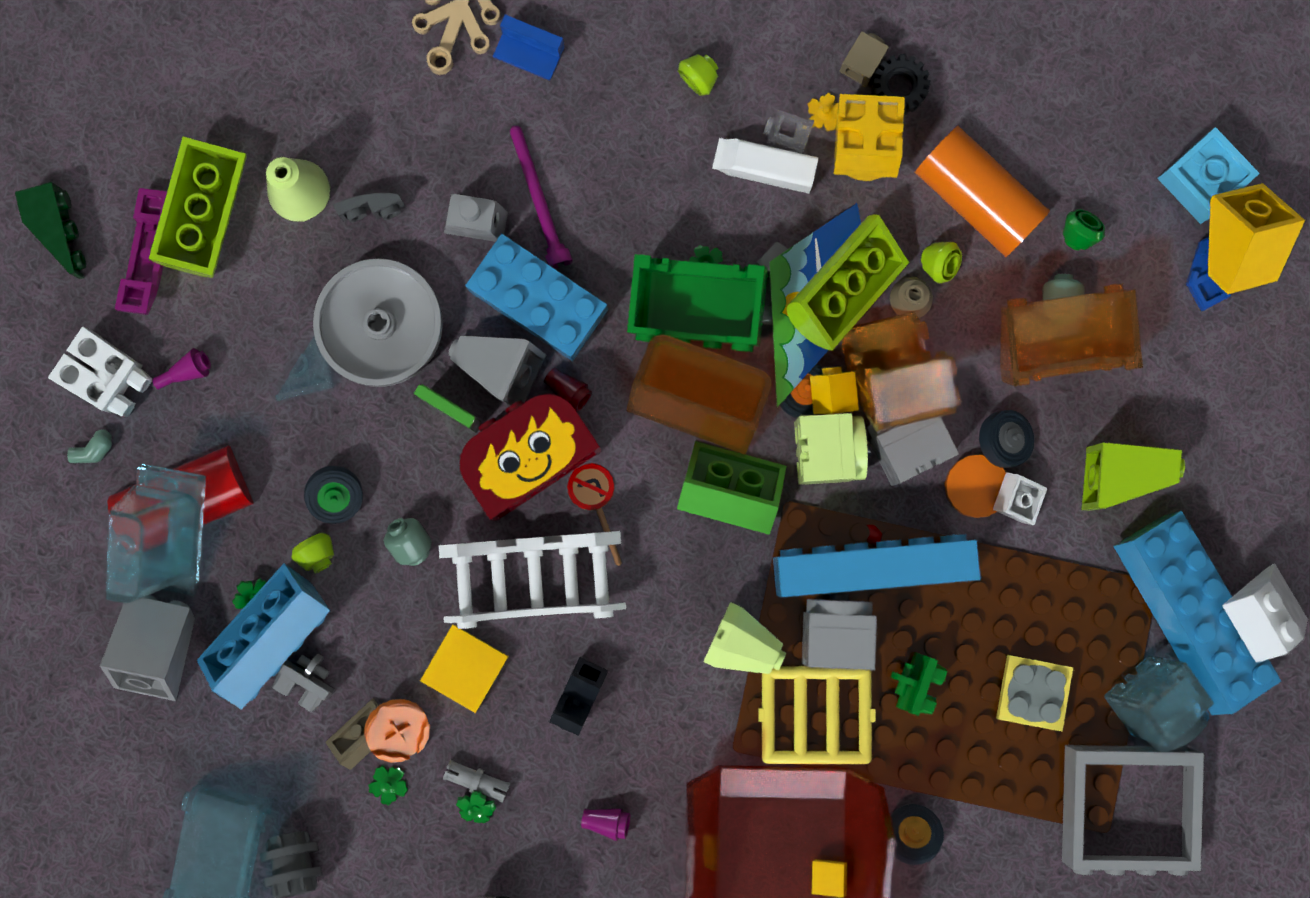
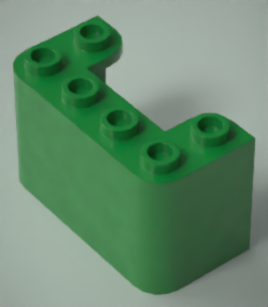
M635 254L627 333L636 334L635 340L642 342L659 343V337L672 338L671 344L690 346L691 340L703 341L704 348L722 349V343L732 344V350L753 352L754 346L760 347L768 269L761 265L748 264V266L743 268L741 265L711 264L678 261L669 258H663L662 260L652 258L649 255Z

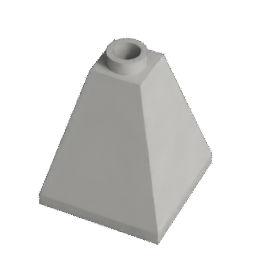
M460 336L459 340L453 341L449 349L450 359L508 406L518 400H522L523 403L526 402L546 357V354L530 341L516 338Z

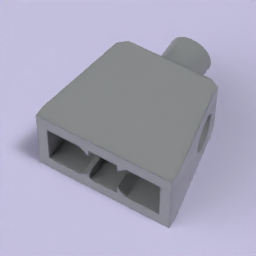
M451 194L444 233L496 242L501 233L503 235L505 233L508 212L494 200Z

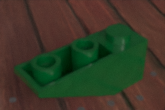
M52 182L16 191L15 196L22 223L70 275L83 279L84 275L77 270L85 269L87 266L84 254L81 250L70 252L68 245L69 240L79 238L78 228L73 220L62 222V220L69 219L67 209H70L72 206L67 191L62 190V188Z

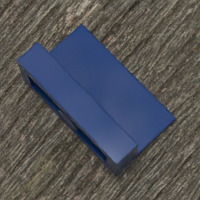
M505 14L500 24L502 36L493 54V58L550 81L564 50L563 38Z

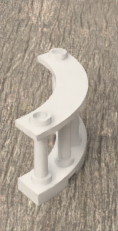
M620 531L438 545L439 558H452L457 570L460 615L444 616V623H457L458 629L477 627V621L525 616L594 612V618L614 617L613 611L626 609V602L609 603L605 552H608V545L621 544ZM578 547H589V553H592L596 604H579L575 555L579 553ZM559 549V555H563L566 605L544 607L540 556H543V550ZM524 552V558H527L531 608L507 610L504 559H507L506 553ZM487 555V561H491L494 611L473 613L469 569L472 556Z

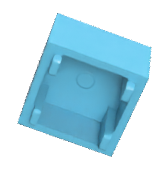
M1215 127L1157 179L1201 224L1210 218V200L1212 195L1244 188L1260 173Z

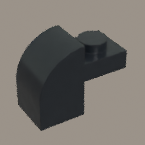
M579 657L549 722L579 736L609 670Z

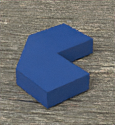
M1209 237L1198 242L1186 283L1201 312L1231 297V294H1227L1208 276Z

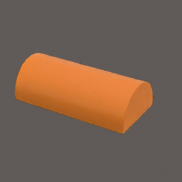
M959 126L955 127L937 145L915 171L923 181L1005 257L1050 213L1046 206Z

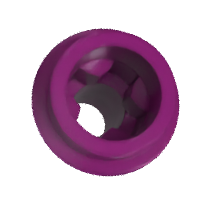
M584 809L581 828L589 829L615 841H618L619 838L626 839L629 832L631 815L630 813L623 812V809Z

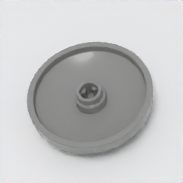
M388 259L363 260L339 271L329 280L320 293L313 317L315 340L326 362L343 377L355 383L371 387L396 385L417 375L434 356L440 343L443 327L441 307L431 286L412 268Z

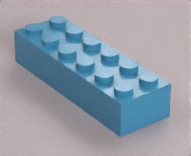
M1182 511L1160 517L1113 546L1211 715L1234 714L1281 682L1269 659L1255 662L1222 605L1232 596Z
M966 534L940 536L941 543H934L933 537L908 539L909 546H901V540L876 542V549H868V543L844 545L845 551L836 552L835 546L813 547L812 554L803 555L802 548L780 550V557H773L776 596L789 597L980 580L977 540L967 541Z

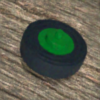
M327 466L317 470L308 479L304 489V500L307 509L316 519L324 523L337 524L349 520L358 512L363 500V490L359 479L353 472L340 466Z

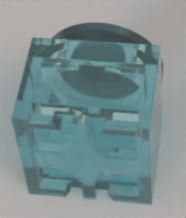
M1150 655L1135 667L1138 674H1127L1124 677L1127 684H1116L1104 695V698L1131 736L1147 740L1151 748L1158 752L1178 749L1195 739L1209 722L1207 710L1214 705V702L1186 662Z

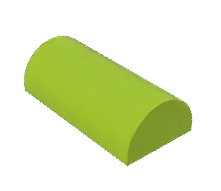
M182 137L149 255L151 261L186 273L208 278L214 277L247 158L245 153Z
M880 215L867 216L787 306V314L794 327L806 339L821 348L833 350L909 264V261Z

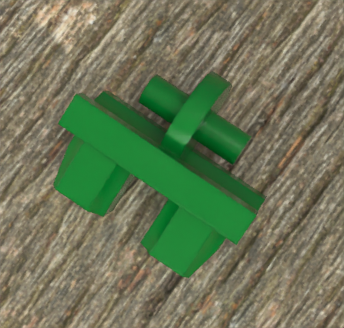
M915 652L911 664L905 662L902 674L893 671L890 678L899 681L895 691L896 694L900 695L896 707L917 716L920 713L933 714L937 704L936 697L928 695L927 692L931 682L938 685L944 683L948 672L947 669L937 664L938 660Z

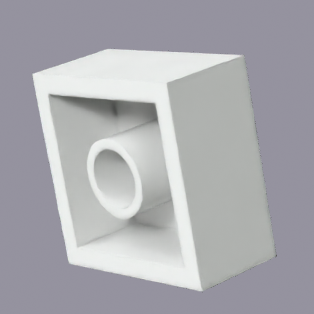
M1006 472L993 510L1019 522L1035 525L1047 488L1021 475Z

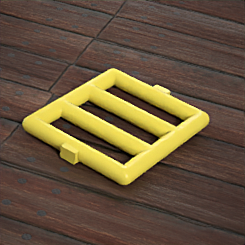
M781 666L779 671L773 668L770 674L762 673V708H758V721L762 722L763 762L766 764H869L872 760V722H876L875 708H872L871 670ZM775 679H794V751H775ZM807 679H826V751H807ZM839 679H858L859 751H840Z

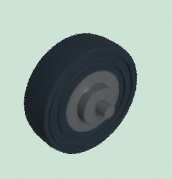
M1013 410L995 412L988 416L981 425L979 432L980 447L987 460L995 466L1003 468L1019 466L1027 461L1033 452V429L1029 421L1019 412Z

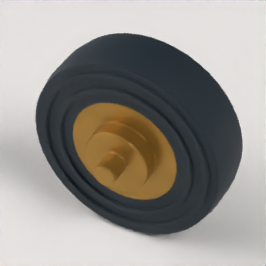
M909 804L896 809L889 816L884 829V839L888 850L896 859L906 864L920 865L929 862L938 854L943 844L944 832L942 824L934 812L921 805Z

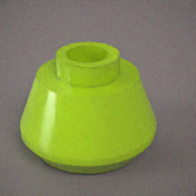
M699 54L682 60L678 67V72L682 79L698 95L710 94L718 78L716 73L718 66L714 60L708 55L702 57Z
M935 242L926 247L921 255L923 270L939 284L953 279L962 262V252L955 242Z
M318 533L304 540L292 549V560L306 571L313 569L315 574L328 568L332 564L330 559L334 556L331 536L325 533Z

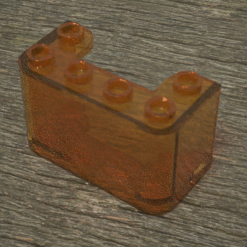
M915 312L855 325L842 339L847 372H855L858 402L876 432L956 413V406L961 405L958 388L953 385L952 376L957 374L955 360L952 355L948 356L944 350L936 352L935 358L932 359L929 350H926L925 340L929 339L927 324L925 321L920 322Z

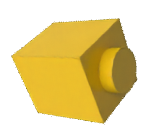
M841 366L822 368L821 375L810 376L814 414H837L859 410L855 372H842Z

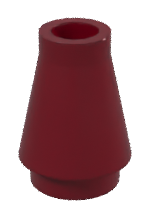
M553 368L544 379V383L557 396L568 401L576 412L586 405L592 395V391L588 389V384L561 372L557 368Z

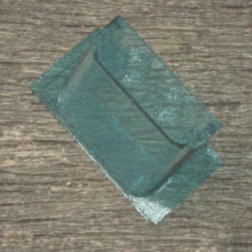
M141 464L137 468L136 484L110 510L106 600L130 603L159 590L190 596L196 594L199 584L206 476L147 464Z

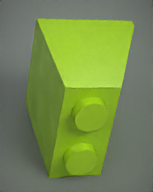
M1100 443L1086 447L1082 510L1105 509L1180 483V478L1183 477L1185 472V460L1181 458L1182 450L1113 443Z

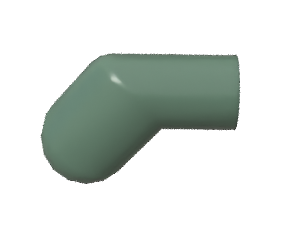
M98 430L94 433V437L91 438L86 447L69 448L67 453L69 463L100 462L112 446V435L106 430Z

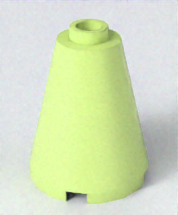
M286 157L274 159L268 165L266 171L268 199L272 208L280 216L291 221H306L325 209L330 198V184L326 174L319 166L307 160Z

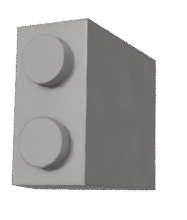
M127 594L100 664L101 669L113 688L172 701L177 700L195 621L191 608L187 604L175 600L170 601V603L161 602L147 594H139L138 597Z

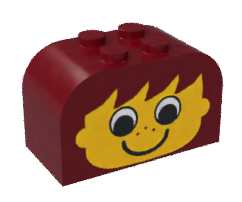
M544 394L533 397L525 403L522 400H518L505 410L507 415L496 421L495 418H491L478 427L480 432L465 444L460 455V472L465 483L490 520L498 521L602 452L574 407L565 399L556 395Z

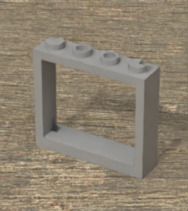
M1065 745L1062 862L1074 870V873L1081 875H1091L1093 870H1105V873L1111 875H1124L1125 870H1136L1138 874L1150 876L1156 875L1157 871H1168L1169 874L1186 876L1188 871H1201L1204 753L1191 747ZM1086 764L1183 766L1182 857L1083 855Z

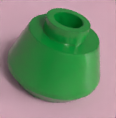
M1082 209L1071 211L1067 214L1064 224V241L1074 250H1087L1104 239L1105 226L1097 216L1089 211Z

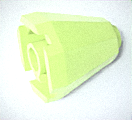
M730 602L704 662L717 668L770 674L773 668L779 671L786 652L781 650L783 643L744 608Z

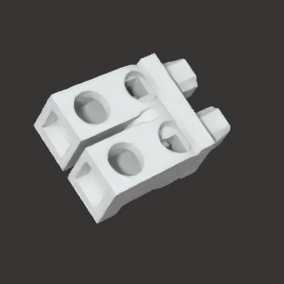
M83 326L66 351L95 370L90 369L78 359L63 354L48 376L50 380L91 403L101 411L112 412L123 417H128L136 404L123 396L129 385L143 393L152 382V378L141 369L143 365L117 349L94 331Z

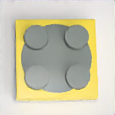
M1007 655L996 719L1062 732L1073 667Z

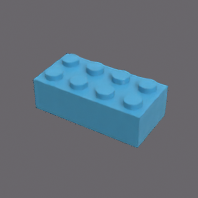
M502 233L465 285L470 293L572 362L608 311L606 303Z
M285 563L275 572L197 659L213 692L241 710L249 701L256 698L262 686L270 677L280 671L282 664L287 658L303 645L305 638L315 627L320 626L324 622L326 615L330 612V609L313 584Z

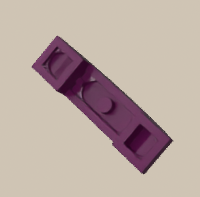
M139 188L133 215L137 224L126 278L120 279L115 304L116 311L148 315L152 308L160 285L163 265L151 261L149 255L165 202L166 191Z

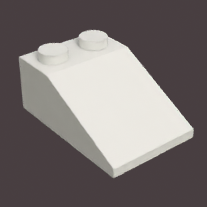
M1276 564L1267 567L1222 605L1256 663L1288 654L1305 637L1308 618Z

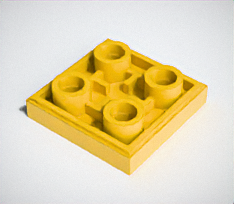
M453 624L420 681L476 713L509 656L465 630L458 629Z

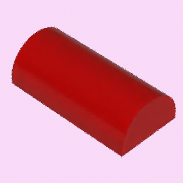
M229 445L110 495L107 501L110 518L119 538L126 548L134 554L254 504Z

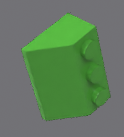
M695 441L677 509L770 535L780 504L787 466Z

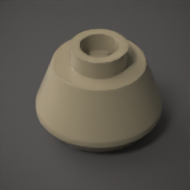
M906 277L899 280L890 292L892 309L898 316L904 319L914 320L923 317L930 310L933 303V294L929 285L916 277Z

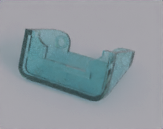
M200 784L195 785L191 792L186 791L181 807L182 811H185L171 884L170 888L166 889L163 898H251L248 895L260 835L265 831V826L263 825L265 815L271 814L274 798Z

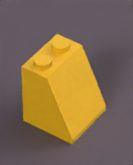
M1263 183L1212 195L1210 200L1208 276L1227 294L1278 281L1305 219Z

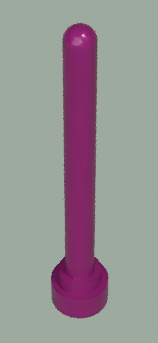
M512 126L510 135L548 245L546 249L547 255L545 256L547 264L554 269H557V264L564 262L565 266L573 262L568 248H565L564 244H560L523 131L520 126Z

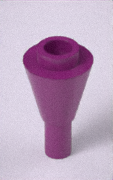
M192 348L169 368V371L152 379L153 385L159 390L173 382L208 377V369L211 368L210 360L203 351L199 352L197 349Z

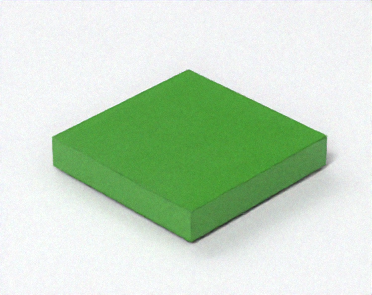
M419 384L414 392V395L475 433L482 424L477 417L423 384Z

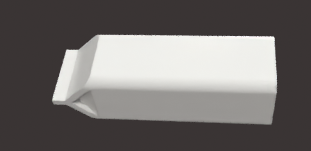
M719 138L712 169L719 170L730 176L809 194L813 185L819 157L740 139Z

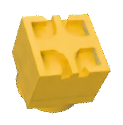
M840 94L834 150L835 175H848L860 181H872L881 177L897 178L902 160L905 97Z

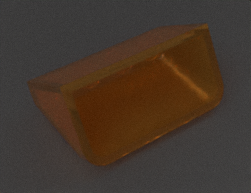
M659 335L652 338L647 346L632 384L626 411L745 455L757 430L772 383L769 375L761 369L667 335Z

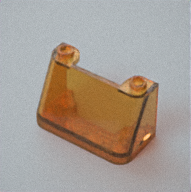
M1111 284L1103 286V292L1034 302H1027V297L1008 299L1007 306L1001 307V381L1012 386L1030 384V379L1039 381L1042 378L1100 369L1108 371L1112 370V368L1123 367V365L1125 370L1143 368L1136 290L1124 289V284Z

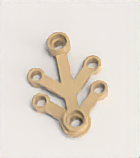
M425 0V2L429 5H437L441 0ZM454 0L426 14L419 13L412 20L414 30L419 34H426L433 25L449 18L440 45L432 48L427 54V64L435 74L444 75L452 69L453 59L451 51L462 21L471 37V47L474 52L484 54L490 48L488 37L482 34L469 7L470 0ZM477 0L482 8L481 16L484 23L487 25L497 24L500 20L499 9L492 4L491 0ZM487 11H495L497 13L496 17L492 20L485 17ZM425 19L428 23L425 28H418L416 26L417 21ZM478 39H484L486 45L483 48L475 47V42ZM438 58L446 59V64L443 67L435 65V61Z

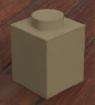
M862 31L843 61L839 72L867 87L889 47L885 45L884 40L873 33L866 34Z

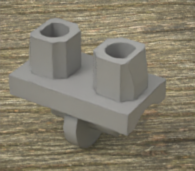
M317 654L312 660L301 655L297 663L306 668V670L286 660L282 664L272 686L274 690L285 696L290 695L296 684L306 689L298 704L310 712L315 711L335 691V689L314 677V674L325 680L329 674L328 670L320 666L324 659L320 654Z

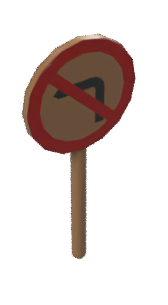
M585 464L575 469L570 475L567 484L568 495L572 502L581 509L596 510L603 531L611 532L602 507L607 505L613 497L615 488L613 478L609 471L601 465ZM609 545L615 564L620 566L622 561L616 545Z

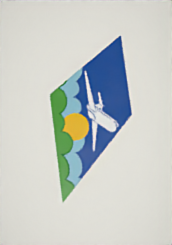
M857 203L769 262L777 407L828 351V349L821 348L810 342L794 327L788 317L787 306L861 224Z

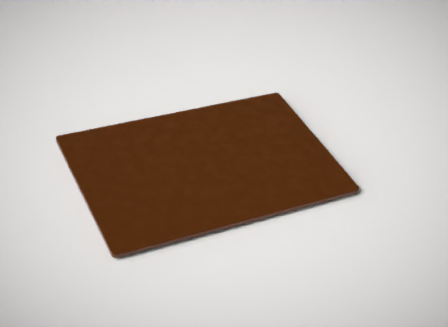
M789 501L783 506L773 557H780V550L802 548L803 555L812 554L813 547L835 546L836 552L845 551L844 545L868 543L867 539L870 532L866 525H875L881 531V541L901 540V546H909L908 539L933 537L934 543H941L940 536L946 535ZM977 542L980 580L779 597L776 596L772 557L759 623L783 643L781 650L786 652V656L781 666H806L802 664L803 612H806L807 599L830 600V594H849V601L873 602L872 615L876 616L875 670H871L872 708H875L876 722H872L871 762L869 764L792 765L1063 824L1065 745L1127 746L1135 703L1130 698L1136 699L1152 618V612L1130 575ZM868 543V549L877 548V546ZM915 652L938 660L937 664L948 671L944 683L941 685L930 683L927 694L936 697L937 701L933 714L920 713L917 716L896 707L900 695L896 694L895 691L899 681L890 678L893 671L902 674L905 662L911 664ZM1007 655L1073 667L1062 732L996 719ZM748 671L733 741V749L738 753L762 758V722L758 721V708H762V673ZM775 679V751H794V679ZM807 679V751H826V679ZM839 679L840 751H859L858 679ZM1112 693L1122 695L1125 700L1115 698ZM1086 764L1084 829L1101 833L1110 831L1123 765Z

